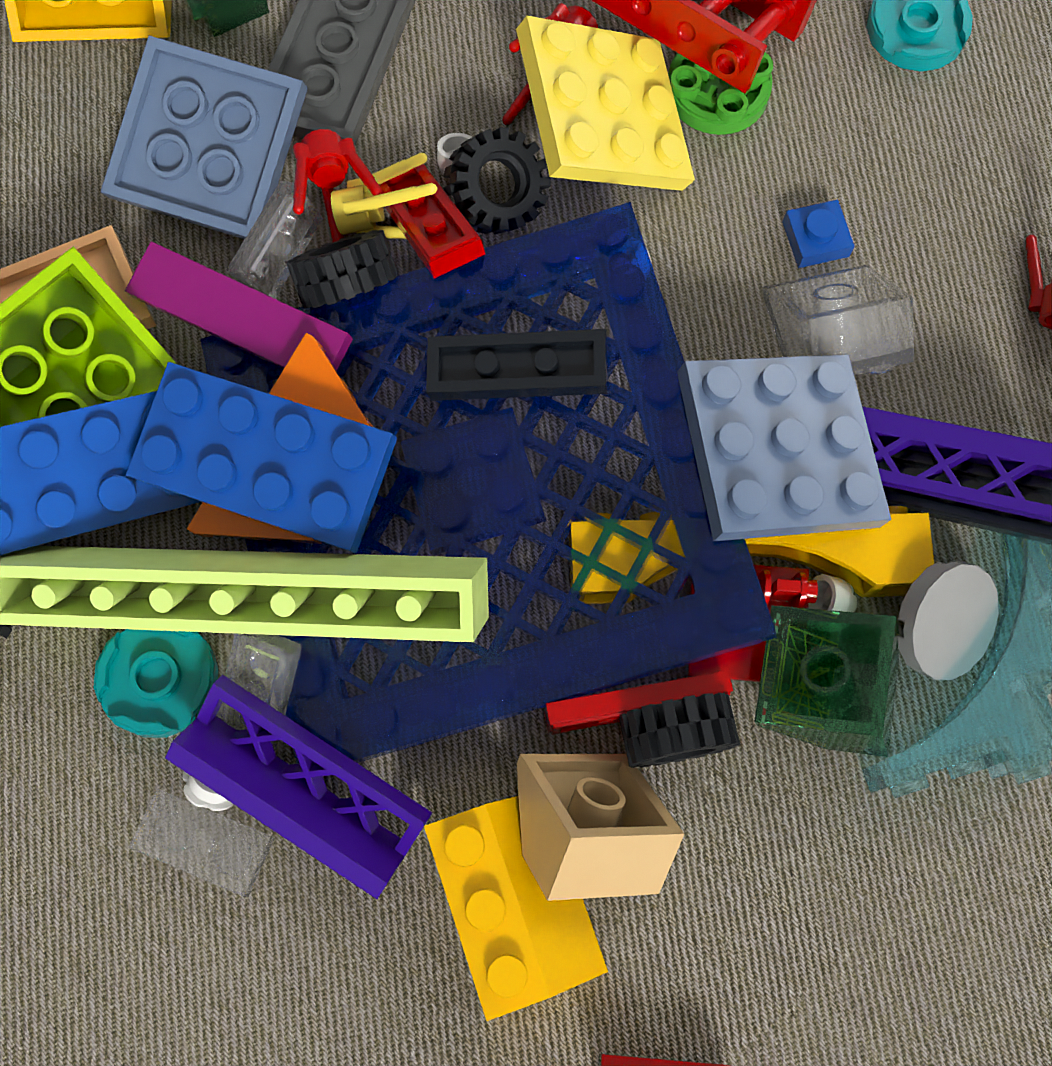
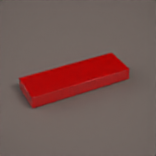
M422 164L379 184L382 189V194L429 183L437 186V191L433 195L385 206L431 275L436 278L485 255V250L479 235L426 166Z
M729 670L550 702L546 703L544 714L548 733L555 735L620 723L619 716L621 714H627L628 711L633 709H642V706L649 704H661V701L671 699L674 701L692 695L698 697L708 693H713V695L725 693L730 696L733 692Z

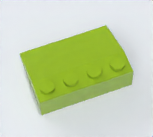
M74 246L0 304V427L157 391L167 363L177 364Z

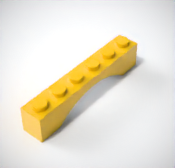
M888 506L892 520L880 528L713 541L707 511L698 514V519H675L673 513L658 511L642 514L639 520L616 521V516L609 513L587 514L581 517V522H571L570 524L571 604L630 603L651 584L678 569L692 565V560H708L739 555L775 557L806 565L825 575L845 580L851 584L854 592L861 597L906 596L911 584L927 567L934 565L929 513H908L907 507Z

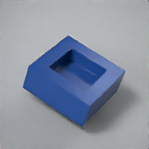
M838 199L786 211L782 223L798 268L850 257L855 245Z

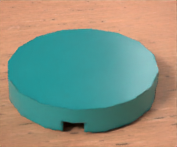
M873 0L868 12L866 29L872 46L885 60L902 69L923 72L940 69L958 57L971 35L973 15L967 0Z
M125 629L122 633L117 632L106 642L95 664L93 687L98 702L101 703L103 710L116 726L143 738H167L182 732L197 718L213 683L218 679L219 667L212 647L198 632Z

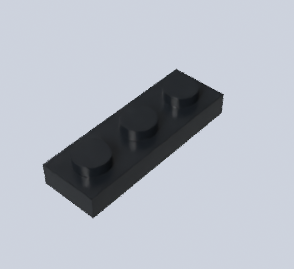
M606 329L428 337L426 393L431 401L608 394Z

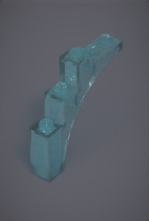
M1002 534L1006 561L1003 612L987 660L969 692L940 725L906 750L862 769L870 793L890 787L895 799L930 787L926 775L947 768L951 780L986 768L991 779L1013 773L1017 785L1052 774V766L1050 764L1052 760V707L1047 698V695L1052 694L1051 544Z

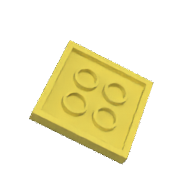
M526 16L516 28L549 177L683 191L695 180L661 44L658 40L533 16Z

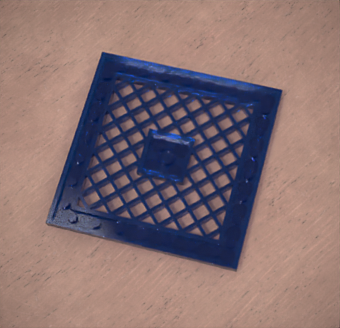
M631 202L484 248L485 255L436 278L431 275L427 267L399 275L383 286L374 287V290L367 293H359L356 297L348 300L344 298L337 303L330 305L326 303L316 308H296L347 332L353 338L336 372L342 379L353 360L372 369L358 393L349 388L362 413L364 414L368 411L385 420L381 430L390 432L395 436L400 428L417 436L401 441L406 463L391 455L387 467L400 474L386 498L377 494L374 505L379 510L367 531L363 534L357 554L371 555L374 551L379 555L416 556L423 542L427 539L429 550L434 556L447 552L445 557H462L463 553H466L471 557L487 558L488 592L499 572L524 584L509 612L488 601L489 614L504 621L488 650L474 642L444 641L430 667L406 655L414 640L397 639L392 647L379 639L350 638L339 657L334 637L267 635L285 716L356 763L545 707L546 703L577 698L776 638L777 633L745 539L713 541L677 371L685 361ZM594 279L596 287H593L585 283L584 281ZM551 292L543 306L528 300ZM568 292L590 302L579 323L556 313ZM604 309L613 339L607 337L608 394L602 395L625 405L612 428L588 417L600 394L583 395L576 410L553 400V396L517 397L531 404L520 426L518 425L513 407L500 410L507 398H491L483 410L463 400L436 401L440 403V406L428 427L407 418L420 394L429 398L426 393L428 338L419 335L420 333L439 327L441 328L436 336H455L459 327L465 328L477 335L506 333L502 329L513 310H517L535 319L528 332H544L548 326L559 331L592 329ZM495 310L488 324L474 317ZM213 335L200 339L209 375L269 394L273 388L272 380L278 379L283 371L282 368ZM406 343L425 352L413 375L393 366ZM387 344L379 358L364 352ZM619 360L630 391L608 381ZM386 377L406 386L392 410L373 401ZM454 411L471 419L445 428ZM544 411L568 422L555 446L532 435ZM636 411L647 445L624 434ZM580 429L605 440L592 464L568 453ZM525 446L548 457L536 480L534 479ZM616 447L642 458L630 482L604 471ZM560 464L585 476L572 500L547 489ZM653 465L665 500L641 489ZM597 482L622 494L610 519L583 507ZM411 485L413 486L420 516L399 506ZM541 500L565 512L551 537L530 527L547 521ZM633 501L660 513L647 539L620 525ZM393 516L415 527L400 553L378 542ZM577 518L582 521H588L603 529L589 556L563 544L571 530V523L575 522ZM671 519L684 557L658 545ZM505 534L493 555L473 545L474 543ZM520 535L545 548L531 574L505 562ZM613 536L641 550L627 576L599 562ZM245 539L248 551L327 553L331 546L323 542L321 544H311L276 539L271 541ZM556 555L571 562L573 560L583 566L568 594L542 581ZM651 556L679 569L666 596L637 582ZM592 572L621 586L606 614L579 600ZM690 575L695 594L677 599ZM536 591L562 604L547 632L521 619ZM631 593L655 605L619 616ZM573 610L597 622L596 624L561 634ZM515 628L539 640L503 651ZM365 643L388 655L371 685L349 673ZM458 645L481 657L480 659L445 669ZM401 663L424 675L388 686ZM345 681L366 693L349 698ZM293 748L296 763H299L296 752Z

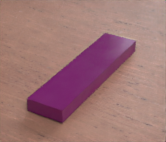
M152 241L149 243L125 289V292L133 298L282 369L287 365L305 333L312 335L322 345L326 356L336 371L353 340L343 330Z

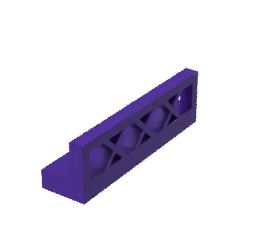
M862 406L871 442H873L878 450L874 453L876 462L879 464L884 461L890 470L879 469L883 486L1052 522V505L1025 500L1014 481L1026 474L1052 479V443ZM903 449L931 454L937 464L917 476L900 473L891 456ZM967 461L993 467L999 478L979 489L961 486L951 469ZM944 473L950 484L932 479ZM1006 486L1012 497L994 492Z
M224 675L220 676L213 683L197 718L172 741L165 756L166 760L375 899H378L432 815L431 811ZM223 702L242 714L247 729L236 730L216 716ZM282 740L294 748L299 763L288 764L277 757L271 741ZM335 775L347 783L352 797L339 798L327 790L323 776ZM388 810L408 823L409 827L402 838L380 825L375 811Z

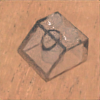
M868 265L763 287L764 301L782 357L849 355L854 375L861 373L881 375L890 372L893 366L914 362L913 297Z

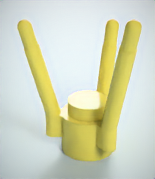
M419 153L379 170L372 175L378 184L384 183L427 162V155ZM360 178L348 180L347 188L331 192V206L336 226L342 235L383 230L386 238L406 239L398 226L376 225V222L384 221L383 207L433 195L437 191V186L429 183L373 196Z

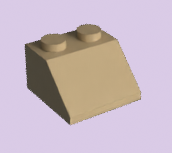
M520 754L517 761L522 856L547 901L659 894L684 837V832L637 767H629L627 755Z

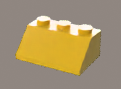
M4 0L12 42L148 38L149 35L156 38H168L171 33L172 0Z
M519 796L484 804L424 826L486 1021L551 998L608 972L583 899L547 901L522 856Z

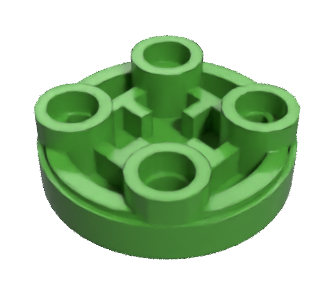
M766 52L764 53L750 89L743 93L677 53L670 64L668 76L679 118L688 126L698 131L716 135L732 134L750 127L764 113L771 94L773 60Z

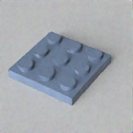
M149 35L101 193L108 198L260 244L306 96L307 86L303 80Z
M849 355L685 361L677 371L713 541L880 528L892 520Z

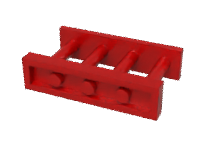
M692 0L592 1L741 92L746 93L752 85L767 45L762 42L773 31L794 42L803 33L817 0H703L700 4ZM731 4L755 20L742 31L718 15Z

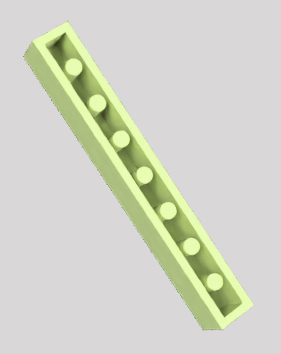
M32 546L0 556V625L474 642L489 618L487 558L70 546Z

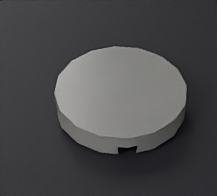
M951 560L952 562L947 564L938 562L927 567L911 584L901 603L898 620L905 622L903 629L904 637L897 635L898 649L906 665L918 673L934 680H953L969 672L986 652L994 636L999 615L998 591L990 574L978 565L961 560Z

